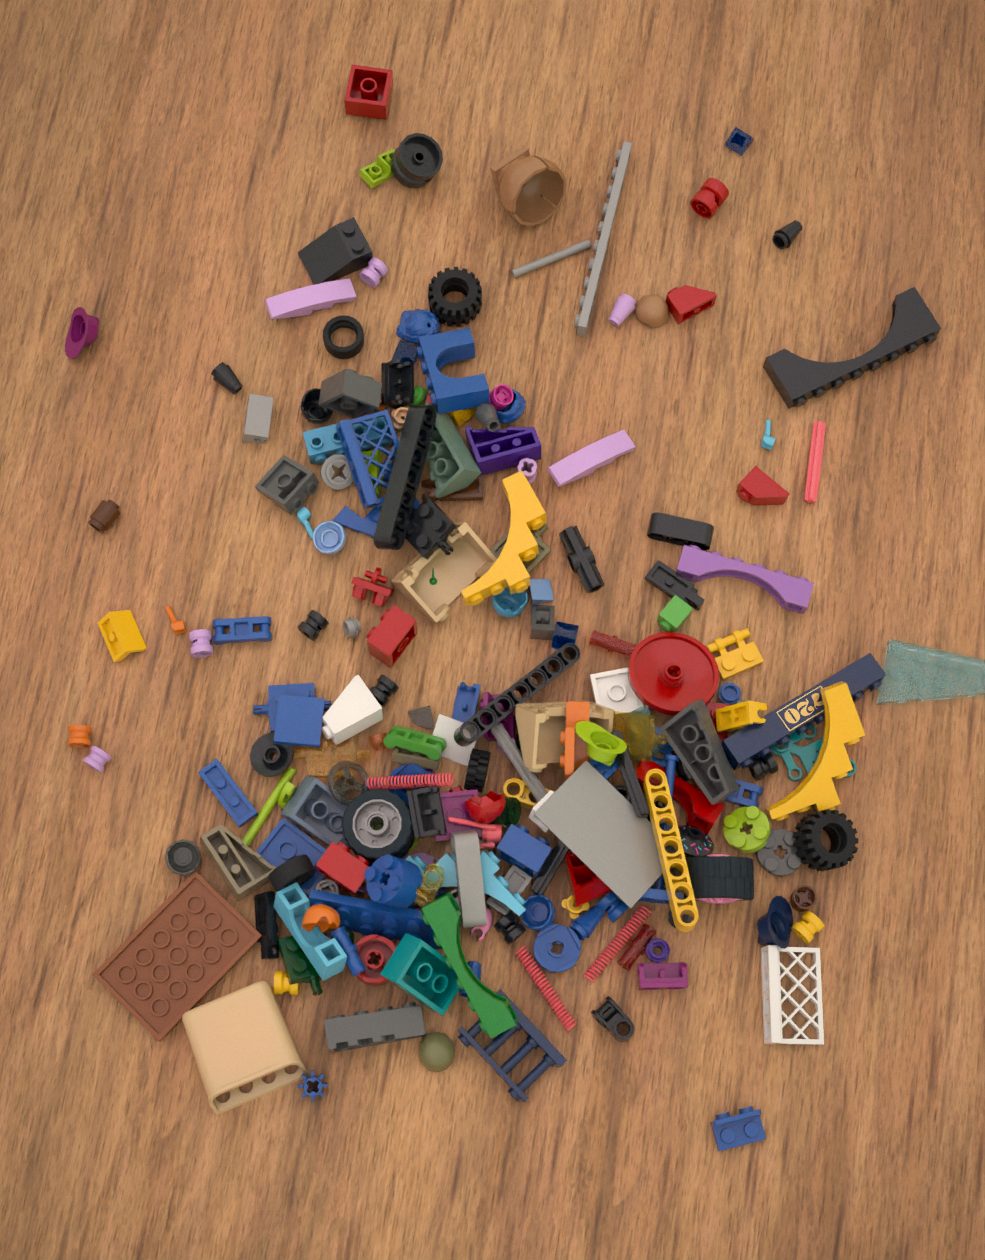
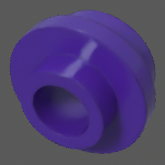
M656 938L647 944L646 954L651 961L660 963L668 958L670 948L666 941ZM658 947L662 950V953L656 955L653 949Z

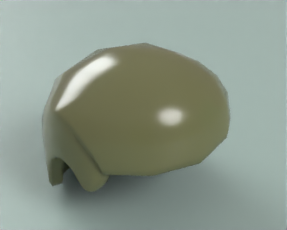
M440 1032L429 1033L420 1041L419 1060L427 1070L441 1072L446 1070L454 1061L455 1049L453 1041L446 1034Z

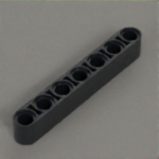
M432 405L411 406L407 411L374 534V544L377 549L399 550L403 546L437 414Z
M573 643L563 645L455 730V742L462 747H466L513 712L516 704H523L573 665L581 655L578 646ZM564 652L570 655V660L564 656ZM547 664L554 668V673L549 671ZM531 677L537 680L538 686L532 683ZM514 690L520 692L521 699L515 696ZM497 703L504 706L505 712L498 709ZM480 716L487 719L488 725H484L481 722ZM463 729L470 732L471 739L464 736Z

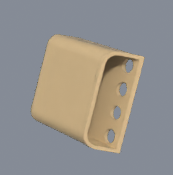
M259 981L188 1010L182 1016V1021L208 1097V1103L216 1115L302 1079V1074L307 1077L309 1076L277 998L274 995L273 988L267 981ZM290 1065H298V1070L294 1074L286 1073L284 1068ZM275 1072L276 1077L272 1083L267 1084L263 1082V1076ZM252 1081V1090L249 1093H242L239 1086ZM229 1091L230 1098L227 1102L221 1103L217 1100V1096Z

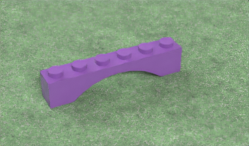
M684 545L676 570L679 575L695 583L714 577H734L747 580L766 590L778 602L781 608L804 614L808 607L814 585L807 578H795L788 576L787 573L780 570H768L760 564L751 565L744 563L739 558L730 559L723 557L719 552L711 551L709 553L695 545Z

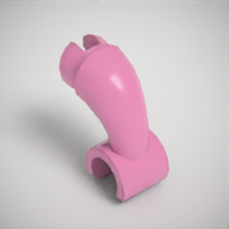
M487 907V925L476 926L471 930V936L476 931L482 933L477 942L483 941L485 934L492 924V912Z

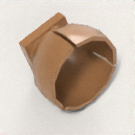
M522 146L490 167L500 203L510 217L519 224L534 226L546 221L557 210L542 196H545L559 208L566 194V178L558 166L546 158L535 155L530 156L529 149L525 146Z

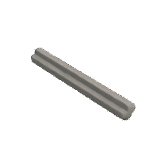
M501 723L496 724L491 728L492 734L537 802H539L547 794V791L535 773L528 771V768L524 766L522 753Z

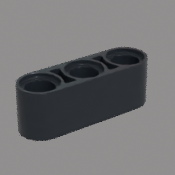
M652 513L647 536L661 542L679 546L695 545L700 547L701 550H709L714 526L705 522L664 513Z

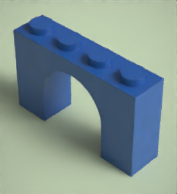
M470 328L419 337V346L416 347L418 359L423 361L421 362L422 374H427V377H425L427 390L432 391L430 393L431 404L436 406L438 414L478 407L483 403L490 404L489 387L484 374L451 378L439 371L443 366L451 362L475 358L474 340Z

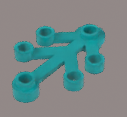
M809 725L810 730L813 732L812 736H808L806 733L799 736L796 733L791 736V740L784 745V748L780 749L777 745L772 748V753L782 757L788 769L787 776L793 782L798 781L802 777V770L796 767L791 754L799 756L807 774H809L814 765L813 762H816L819 754L816 752L821 749L823 738L804 747L794 744L802 739H813L817 733L813 725ZM852 759L849 760L853 770L849 771L848 775L843 778H849L856 772V763ZM791 771H797L799 776L793 777Z

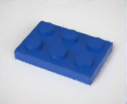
M283 817L256 852L276 868L296 856L307 855L315 868L326 849ZM316 870V873L309 880L301 884L300 888L309 897L311 889L315 890L317 884L324 880L326 876Z

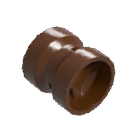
M807 885L799 886L790 895V905L798 912L809 910L817 900L815 890Z

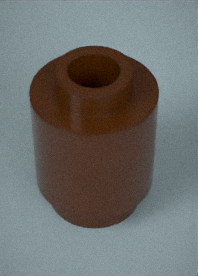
M110 499L108 501L102 500L91 514V519L88 522L89 525L98 532L103 533L111 527L121 514L118 511L120 507Z

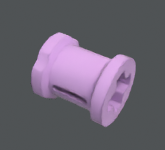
M522 459L519 462L517 473L522 471L529 484H531L536 479L537 464L533 459Z

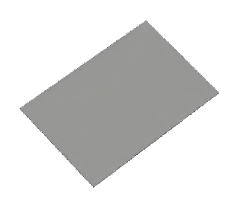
M585 761L534 813L630 909L663 874L651 822L645 817L638 818L633 805L588 761ZM664 847L667 853H676L674 847Z

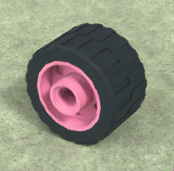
M725 854L685 858L695 901L724 904L754 899V860L752 858L733 857Z

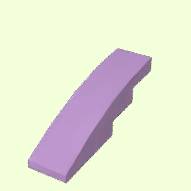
M349 278L291 290L265 299V304L272 320L311 315L313 310L333 308L335 303L351 302L357 296Z
M621 430L576 451L548 467L547 470L558 487L593 474L597 468L610 464L615 458L632 452L636 446L626 431Z

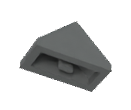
M532 605L530 639L553 640L554 606Z

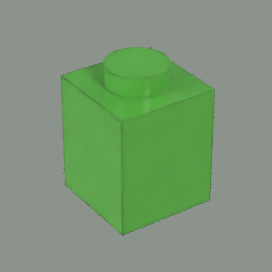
M675 595L658 615V625L665 632H677L689 618L693 608Z

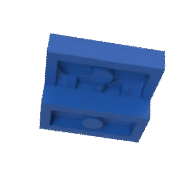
M279 694L274 743L320 748L325 698Z

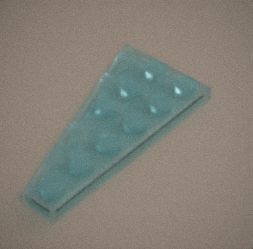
M889 639L883 666L886 676L881 681L882 685L879 688L877 705L892 702L904 703L914 700L949 699L959 696L971 697L985 694V660Z

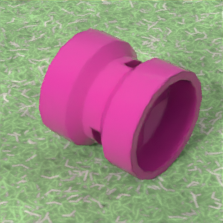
M500 384L489 392L490 404L495 407L496 411H501L513 401V391L507 385Z

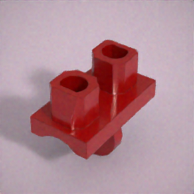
M379 567L375 569L374 573L366 571L365 577L370 578L371 581L353 577L351 582L354 584L352 597L365 600L368 589L375 591L372 603L381 607L385 606L389 596H393L394 589L378 584V581L386 584L388 577L381 575L382 569Z

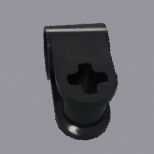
M607 996L605 998L606 1001L596 1011L592 1010L590 1013L617 1041L627 1042L633 1036L634 1024L622 1012L617 1003ZM619 1024H626L629 1027L630 1033L626 1036H621L618 1034L616 1027Z

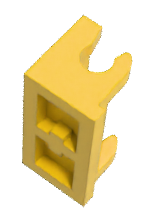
M748 700L716 709L717 732H730L736 730V728L753 723H764L766 719L759 718L758 711L767 710V704Z

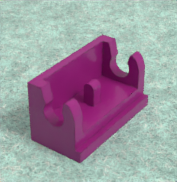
M685 962L637 963L638 990H675L688 987L687 964Z

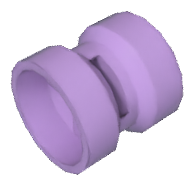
M373 257L368 262V267L364 268L359 273V276L365 284L376 288L380 283V278L385 277L389 270L381 260Z
M199 629L189 632V641L192 643L190 648L192 657L203 658L214 654L213 646L210 645V640L212 639L210 630Z

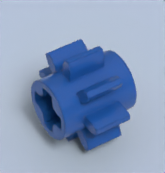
M313 1069L308 1077L302 1074L301 1077L304 1083L297 1085L298 1088H304V1092L301 1095L302 1098L308 1094L311 1096L312 1102H314L316 1095L319 1094L321 1097H324L321 1091L322 1087H328V1083H321L324 1074L316 1076ZM309 1080L311 1082L318 1081V1089L316 1091L314 1089L307 1090V1082Z

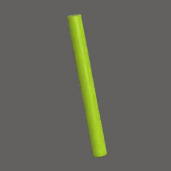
M289 766L242 839L246 846H250L279 800L284 786L287 782L291 781L296 773V770Z

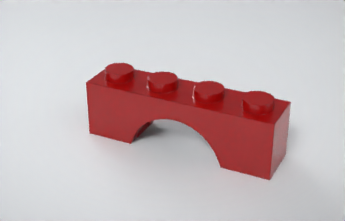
M646 757L636 770L642 792H644L643 783L648 771L659 769L666 773V769ZM675 775L672 799L684 809L687 820L686 824L698 828L708 835L725 805L722 803L712 805L701 790ZM656 779L649 780L653 786L660 785V782Z

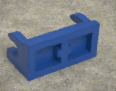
M465 682L460 683L457 689L452 719L464 723L476 714L480 696V684L467 686Z

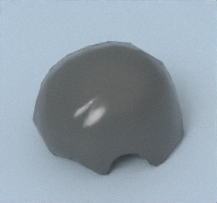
M184 839L173 842L165 854L167 868L172 873L180 876L193 873L201 861L199 848L192 841Z

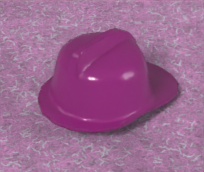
M77 307L74 310L66 337L65 352L70 359L76 358L82 351V348L92 344L98 335L99 318L88 315L82 307Z

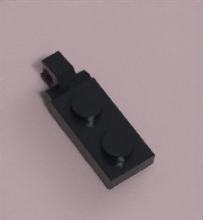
M659 560L645 576L647 582L667 596L673 598L676 595L697 611L704 603V599L697 595L698 590L694 588V584Z
M267 891L254 896L256 930L262 935L258 940L261 944V959L279 958V947L277 944L278 924L276 922V910L273 907L275 891Z

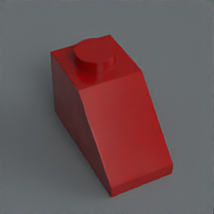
M684 285L670 290L665 302L677 324H680L713 307L717 295L715 292Z
M757 466L744 477L736 489L739 498L746 503L749 502L752 506L783 505L789 496L785 489Z

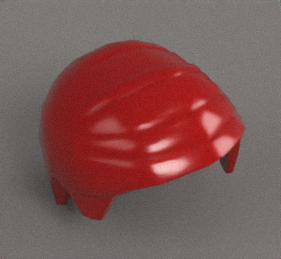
M489 791L488 797L486 795L483 797L474 796L466 800L464 804L475 822L489 824L502 814L506 799L505 794Z

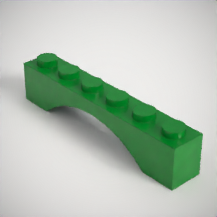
M451 891L425 904L422 907V918L427 926L430 925L433 929L434 941L438 947L442 946L446 954L444 959L450 969L453 968L457 974L456 982L461 990L465 989L469 997L467 999L468 1005L473 1012H477L482 1031L488 1033L490 1038H493L516 1026L519 1019L508 998L497 994L485 986L475 976L466 961L460 941L462 912Z

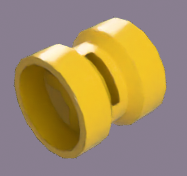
M807 910L802 915V920L796 922L791 927V930L799 939L809 944L814 939L813 935L816 932H820L825 926L815 914Z
M275 971L274 995H282L287 991L291 995H299L300 983L290 985L287 974L284 971Z

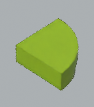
M287 782L278 800L280 808H285L297 790L295 785Z

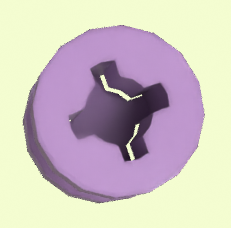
M92 745L90 754L84 757L82 761L89 767L102 773L105 763L109 762L112 757L105 751Z

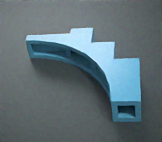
M484 850L480 854L484 893L504 903L520 916L526 910L524 906L526 903L525 899L518 892L513 894L507 888L510 884L501 874L498 877L494 874L501 868L498 864L501 860L492 851L487 853ZM447 852L428 871L425 869L426 863L418 855L414 857L411 854L405 859L414 863L420 869L422 884L421 887L418 886L416 892L435 887H457L454 854L450 855Z

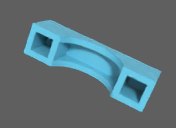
M296 882L277 891L273 907L321 979L324 981L344 971L347 955L337 940L325 936L318 926H315L310 932L302 928V920L306 910L310 907V903L298 883Z

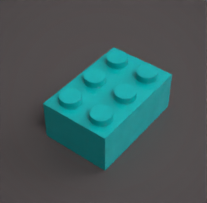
M407 933L401 939L380 974L423 1006L444 1016L460 989L456 982L457 974L453 968L450 969L444 956L423 940Z

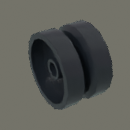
M414 133L408 135L393 152L390 160L391 171L402 185L408 188H420L426 186L440 170L443 155L439 144L433 138L425 134Z

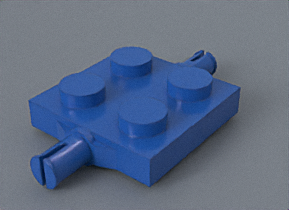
M315 684L269 685L267 705H253L254 715L267 714L270 719V731L274 732L279 694L316 698ZM331 700L325 701L326 706L324 710H329L332 705Z

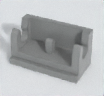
M249 394L242 442L264 444L265 440H268L274 397Z

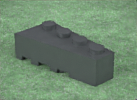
M704 700L693 701L659 728L712 805L723 802L739 790Z
M416 1002L402 1004V1008L392 1009V1006L379 1008L378 1012L360 1011L352 1016L337 1015L330 1017L331 1019L324 1020L327 1046L331 1053L426 1036L421 1005L416 1006Z

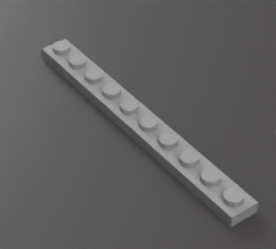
M624 141L622 149L617 151L615 161L619 163L618 167H613L611 179L614 180V183L608 187L606 197L610 199L609 203H604L602 215L605 216L604 222L600 221L597 233L601 235L599 240L595 239L593 252H596L595 258L590 259L588 270L591 271L590 277L586 276L583 288L587 290L586 295H581L579 308H582L581 314L576 315L574 326L578 327V336L585 337L631 154L632 143Z

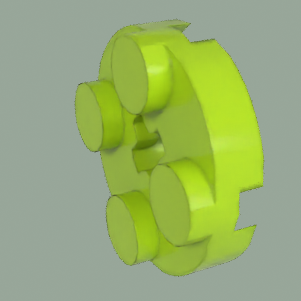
M756 806L738 808L725 817L723 832L725 839L733 849L742 851V853H754L766 845V840L771 834V825L767 816ZM744 826H753V828L750 829V834L741 832V830L744 829Z

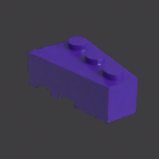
M465 427L467 445L481 471L479 476L518 466L519 462L524 458L533 459L534 461L541 459V443L535 427H507V429H498L494 432L489 431L487 428L472 429V427Z

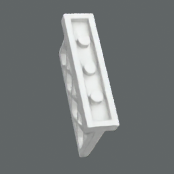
M777 945L762 947L761 973L764 1044L824 1045L820 948L787 947L784 949L777 947ZM779 952L788 953L793 959L787 968L780 962ZM805 953H813L814 964L809 969L800 960ZM795 963L805 971L799 980L789 972ZM785 974L794 983L788 992L783 989L780 981ZM808 975L813 979L815 985L810 993L801 984ZM796 987L806 995L800 1004L790 996ZM786 998L795 1007L789 1016L782 1011L781 1007ZM809 999L816 1008V1012L811 1017L802 1008ZM798 1011L807 1019L800 1029L791 1020ZM787 1023L796 1031L791 1039H783L782 1028ZM810 1023L816 1029L817 1039H809L803 1033Z

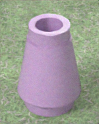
M622 293L621 296L617 297L608 321L619 327L636 308V300Z

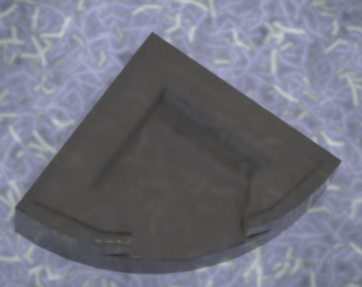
M430 706L408 711L409 718L416 725L427 730L435 728Z

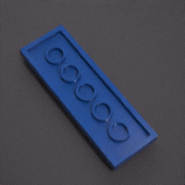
M311 889L309 896L310 906L324 904L334 908L340 916L339 928L344 926L346 931L359 932L366 936L379 935L389 940L395 939L400 941L405 933L423 940L434 949H443L442 946L438 947L435 943L433 929L430 925L427 926L422 918L421 913L423 911L397 908L374 901Z

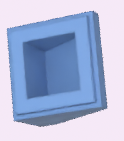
M530 579L531 585L528 586L532 605L554 601L550 579Z

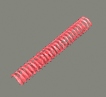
M451 772L449 774L433 773L432 775L416 774L415 776H379L378 778L368 777L367 786L370 790L450 787L453 784V774Z
M640 906L635 911L633 917H630L628 923L618 932L619 934H616L614 940H611L612 943L606 946L607 948L602 951V954H599L595 963H592L590 969H587L588 972H585L584 977L595 983L591 977L595 980L597 978L592 973L599 977V974H602L599 969L602 971L604 969L600 965L607 968L606 965H609L608 962H611L607 956L612 960L614 959L609 953L616 957V954H619L617 950L621 951V949L616 944L623 948V945H626L625 942H628L626 938L630 939L626 933L632 937L635 931H638L636 927L640 928L637 923L642 925V922H645L644 919H647L646 916L649 917V914L643 908L652 914L648 908Z
M526 945L522 946L515 955H518L517 958L522 962L521 965H524L528 974H531L532 981H534V984H537L536 987H539L538 990H541V994H543L547 1003H550L549 1006H552L553 1013H556L555 1016H558L557 1019H560L562 1026L568 1032L577 1022L572 1023L575 1019H571L570 1012L566 1013L568 1009H565L564 1003H560L561 999L558 1000L560 996H557V993L553 994L555 990H552L553 987L548 988L551 986V983L547 984L549 980L545 981L547 977H544L545 974L540 975L543 972L539 971L540 967L535 969L538 967V964L534 965L536 961L532 962L534 958H531L532 955L527 956L530 954L529 951L525 953L528 950L527 948L524 949Z

